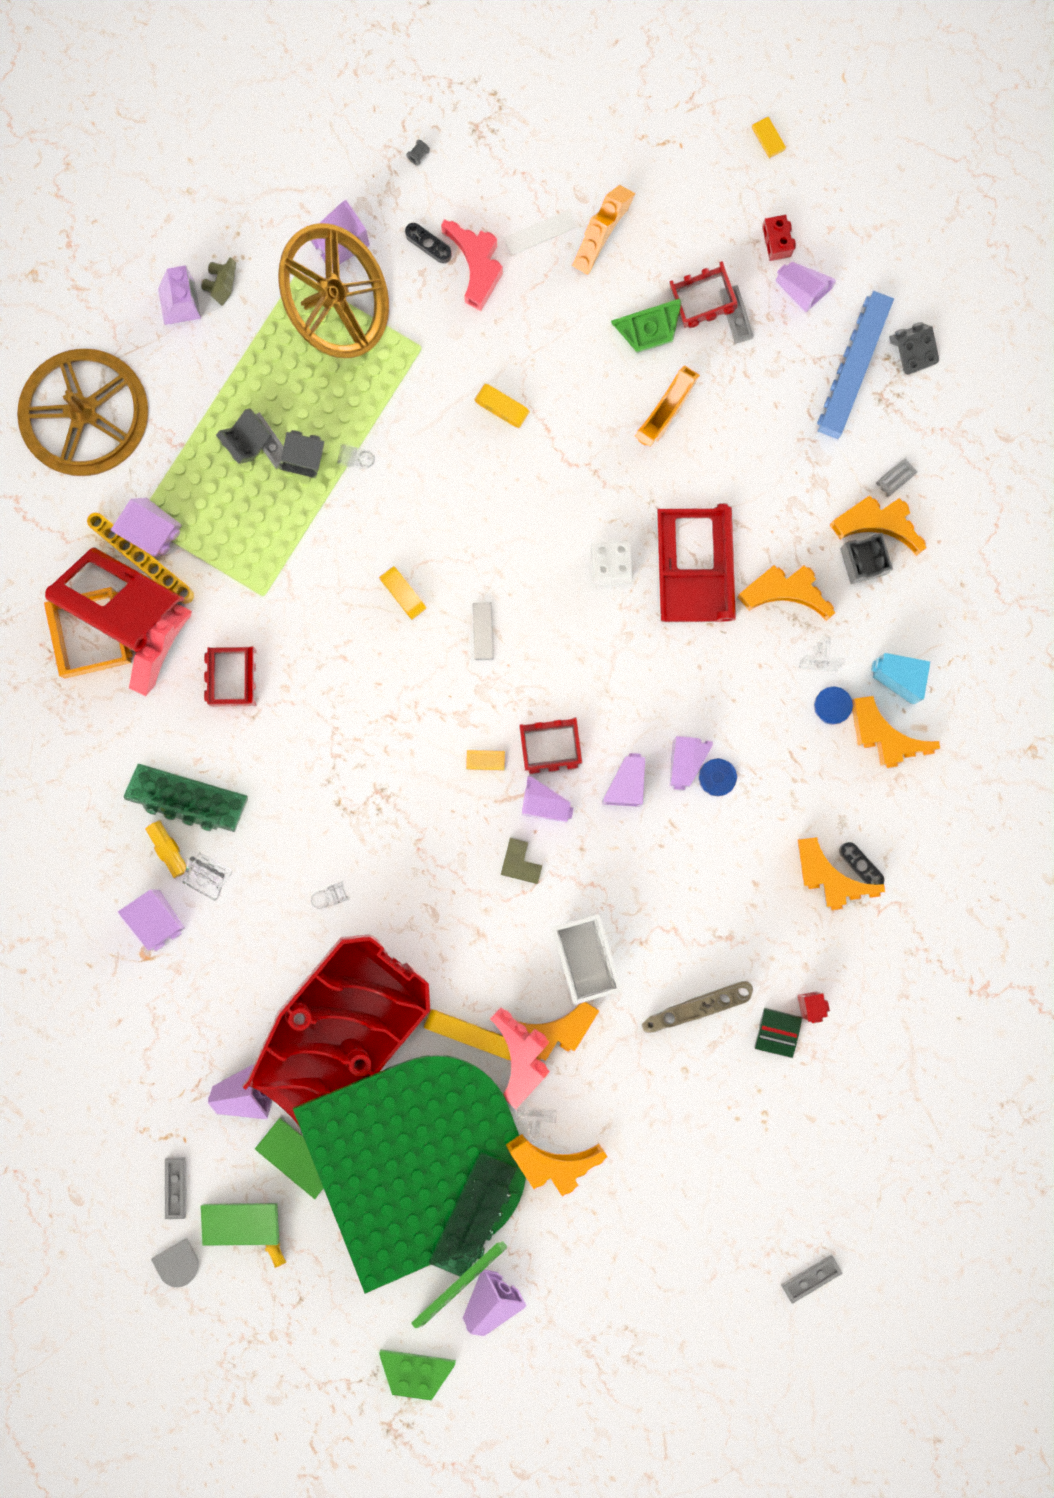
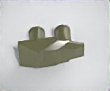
M231 257L223 265L210 262L208 272L217 275L216 280L203 279L201 283V289L211 292L210 296L221 306L225 304L232 292L236 262Z

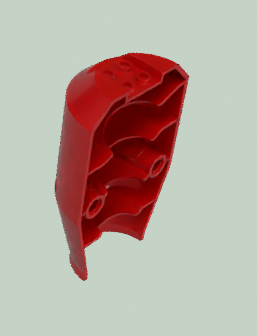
M367 934L340 937L277 1012L250 1075L242 1087L245 1090L248 1087H252L269 1097L299 1126L293 1107L380 1072L430 1012L429 983L407 962L402 965L396 958H391L388 952L384 950L385 948L374 936Z

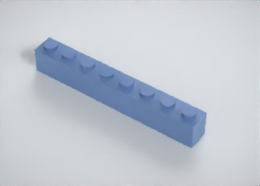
M874 290L870 297L866 296L862 306L865 307L864 313L860 312L856 321L859 326L857 330H853L849 339L852 341L850 347L847 346L844 352L845 362L839 365L836 373L839 374V377L831 385L830 391H833L831 398L827 397L823 407L826 410L824 414L819 416L817 424L820 426L817 432L839 439L842 435L894 298Z

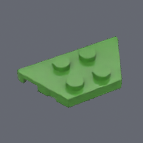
M673 300L611 320V323L637 353L668 344L674 340L681 300Z
M382 1349L379 1352L392 1395L432 1401L456 1360Z

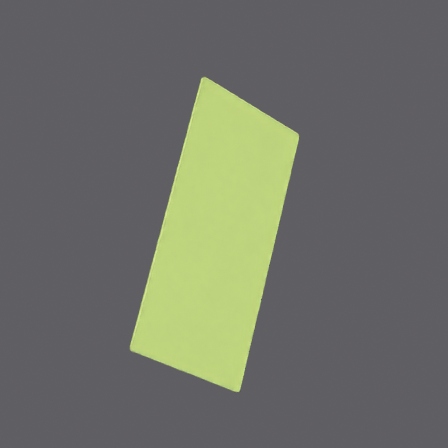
M294 276L290 282L292 298L300 317L306 323L315 307L305 310L304 306L301 305V301L318 293V291ZM280 297L150 498V501L182 525L179 529V536L171 542L260 596H265L421 352V346L386 325L379 342L367 353L354 358L329 356L311 346L298 333L290 321ZM348 303L363 333L366 334L373 317ZM323 305L317 313L316 317L314 318L313 322L311 323L309 329H311L315 321L318 319V317L324 310L325 307ZM331 307L314 333L323 340L337 345L355 343L335 308ZM250 408L255 414L261 413L283 446L286 433L291 432V430L299 431L303 436L310 437V435L319 436L324 441V447L317 476L312 478L283 471L279 468L275 469L263 450L260 451L253 461L238 464L229 451L221 444L216 434L219 430L232 428L245 409Z

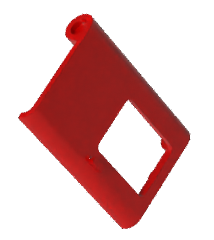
M726 503L717 504V507L713 509H657L661 622L735 621L732 507H729ZM709 518L712 520L713 569H678L676 519Z
M95 547L89 549L52 585L48 586L45 591L47 601L135 652H140L147 643L146 633L177 602L185 600L184 597ZM88 563H93L128 583L104 606L97 604L65 585Z

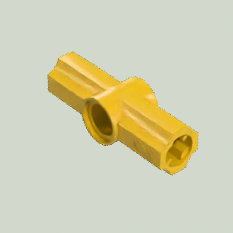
M161 820L148 825L145 830L155 845V852L160 860L164 861L173 878H177L189 871L188 866L179 853L180 849L177 843L169 836Z

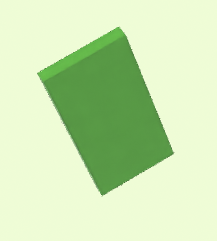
M280 1117L256 1146L255 1150L313 1199H316L324 1188L304 1137Z
M277 1203L202 1204L200 1206L202 1246L279 1244Z

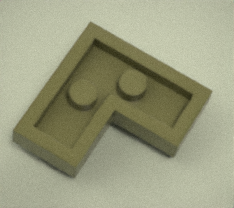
M510 837L500 875L538 884L543 865L524 861L529 842Z

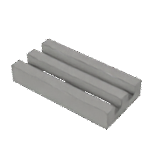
M905 458L879 479L876 484L889 497L911 479L917 471ZM904 464L907 466L887 484L883 483ZM907 471H911V473L908 476H906L891 490L888 488Z

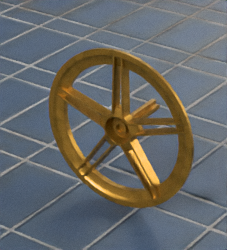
M317 223L297 231L286 243L281 254L278 269L280 295L290 321L298 333L311 346L324 354L336 358H354L367 353L381 339L389 315L388 290L378 262L359 238L342 227L328 223ZM315 239H325L326 279L293 260L297 251L306 242ZM338 243L347 248L359 260L369 280L345 284L340 280ZM290 274L318 291V293L301 301V305L304 306L305 310L315 307L306 323L300 317L292 298ZM368 284L372 286V288L349 292L348 287ZM373 291V319L368 331L364 334L346 301V297ZM323 305L325 307L324 310L322 311L318 319L315 321L311 329H309L311 323L313 322L314 318L316 317L317 313ZM331 307L335 308L355 343L337 345L323 340L314 333Z
M96 349L68 350L43 362L26 381L18 402V426L27 448L47 467L71 476L97 475L109 471L124 462L141 442L148 422L147 395L136 373L118 357ZM78 361L100 363L117 372L119 376L86 398L82 394L71 363ZM65 364L68 365L78 393L74 394L72 392L64 367ZM60 367L67 387L63 399L68 404L31 407L34 393L40 383L48 374ZM124 379L123 382H121L118 386H116L114 389H112V390H111L109 393H107L104 397H102V398H101L100 400H98V401L96 400V398H98L99 396H101L103 393H105V392L108 391L110 388H112L113 386H115L117 383H119L120 381H122V380ZM128 385L133 399L134 411L130 429L126 434L96 413V409ZM63 410V413L30 414V412ZM31 419H71L61 457L52 454L42 446L33 431ZM100 419L125 438L123 440L98 425L97 421ZM87 424L93 425L120 442L114 450L102 457L89 461H73L84 426ZM74 428H76L78 430L73 445L71 447L68 459L66 460V455L69 449Z

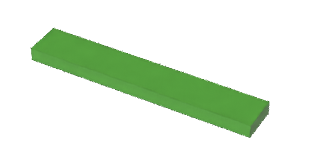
M504 1241L496 1243L412 1321L411 1324L414 1328L423 1327L502 1254L507 1249Z

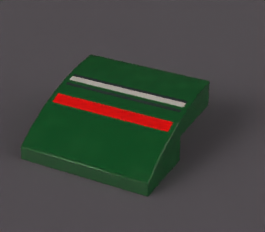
M764 1008L754 1048L793 1058L802 1017Z

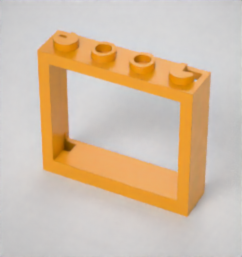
M112 587L82 593V595L92 601L107 598L111 600L119 592H116ZM49 601L44 602L60 677L66 679L131 663V657H133L132 650L119 643L122 654L121 658L70 669L58 612L61 608Z

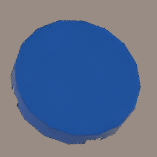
M827 687L820 691L815 698V713L824 723L831 725L840 724L847 720L852 713V698L847 691L840 687Z
M716 758L709 760L702 766L698 779L700 786L706 793L719 797L733 790L737 782V773L730 762Z

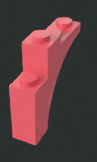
M444 219L441 224L442 234L455 242L463 252L469 265L470 279L464 295L465 303L482 311L503 274V266L497 260H490L497 248V238L492 233H485L482 230L476 236L473 231L464 230L456 222H449Z
M175 604L147 632L145 647L140 652H137L134 657L129 684L130 689L147 696L155 687L163 661L179 631L191 617V610Z
M501 1007L490 1020L501 1031L510 1051L511 1076L503 1095L505 1100L517 1109L550 1072L543 1062L536 1059L548 1045L549 1041L543 1033L538 1032L536 1029L530 1034L524 1025L518 1023L510 1012Z

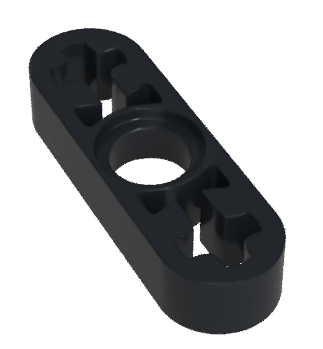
M409 223L406 226L405 234L408 241L439 263L444 264L451 260V248L417 223ZM410 230H411V231L417 230L418 236H417L416 234H412V236H411ZM426 239H431L434 243L431 247H425L423 242ZM439 251H441V252L446 251L447 256H445V255L440 256V252H439Z
M847 842L840 846V856L865 884H872V878L869 875L864 876L871 868L873 871L870 874L874 877H879L877 880L879 883H874L873 885L884 884L883 874L854 843ZM845 847H852V854L854 856L859 854L860 857L856 858L852 863L850 860L854 858L850 854L845 855ZM859 860L866 862V870H858L857 862Z

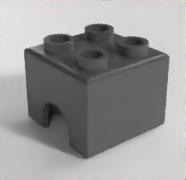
M296 430L287 432L279 469L316 478L324 441L316 435H310V437L303 436L301 432Z
M883 533L872 535L870 538L861 541L845 542L840 548L850 584L885 576L893 570Z

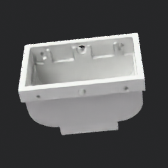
M599 914L552 928L574 1005L622 991Z

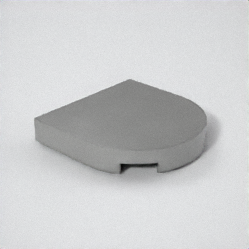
M187 1238L151 1259L162 1281L171 1287H183L189 1284L197 1274L198 1258Z

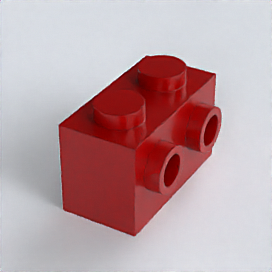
M787 215L764 218L762 230L769 261L791 257L796 249V242L791 237L792 225L791 221H788Z
M815 991L797 995L803 1019L811 1023L823 1022V1018L828 1017L827 1012H830L828 1001L824 999L823 993Z

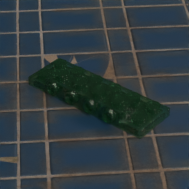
M139 763L123 796L124 800L143 805V808L149 814L156 815L158 812L164 814L163 816L166 819L175 820V818H178L189 826L195 823L201 825L200 827L206 831L222 828L235 832L248 801L247 795Z
M480 1151L429 1260L431 1265L461 1277L473 1263H476L477 1259L484 1255L485 1248L483 1246L485 1241H490L494 1232L492 1226L494 1222H499L502 1216L500 1209L503 1203L507 1204L510 1199L509 1185L517 1170L515 1166Z

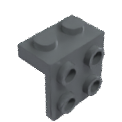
M918 322L913 324L912 328L897 330L894 335L889 336L890 343L898 346L905 374L909 375L939 362L932 326Z
M249 408L245 409L232 428L219 430L216 436L232 455L233 459L238 464L253 461L271 438V433L252 409Z

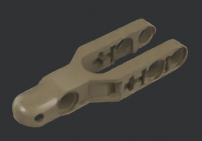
M741 981L703 994L652 1015L641 1025L645 1032L653 1033L744 1004L751 999L753 986L748 981ZM745 988L749 994L746 996L741 995L739 989ZM727 995L730 998V1001L724 1002L721 1000L720 996ZM704 1001L706 1004L711 1003L709 1008L707 1007V1005L703 1006ZM672 1013L675 1021H666L665 1014Z

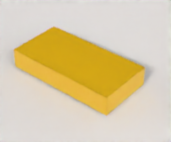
M769 117L752 124L751 128L769 158L785 151L786 146Z
M467 750L466 770L505 771V751Z

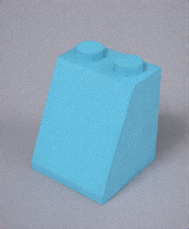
M884 653L876 661H873L871 672H874V679L909 703L916 704L924 700L931 661Z

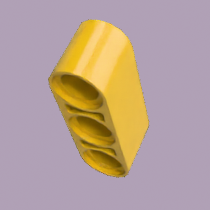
M484 383L474 399L478 405L516 428L521 427L530 413L525 406Z
M395 566L379 576L381 582L411 620L427 609Z

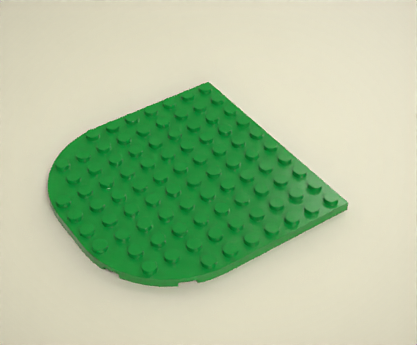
M447 1055L416 1057L293 1107L297 1122L364 1294L487 1240L504 1226L520 1202L526 1177L506 1146L507 1143L519 1136L509 1106L496 1083L483 1070L465 1060Z

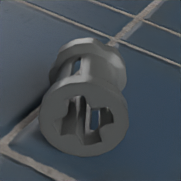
M418 139L414 148L408 151L406 156L413 164L418 166L424 155L429 154L430 148L426 143Z

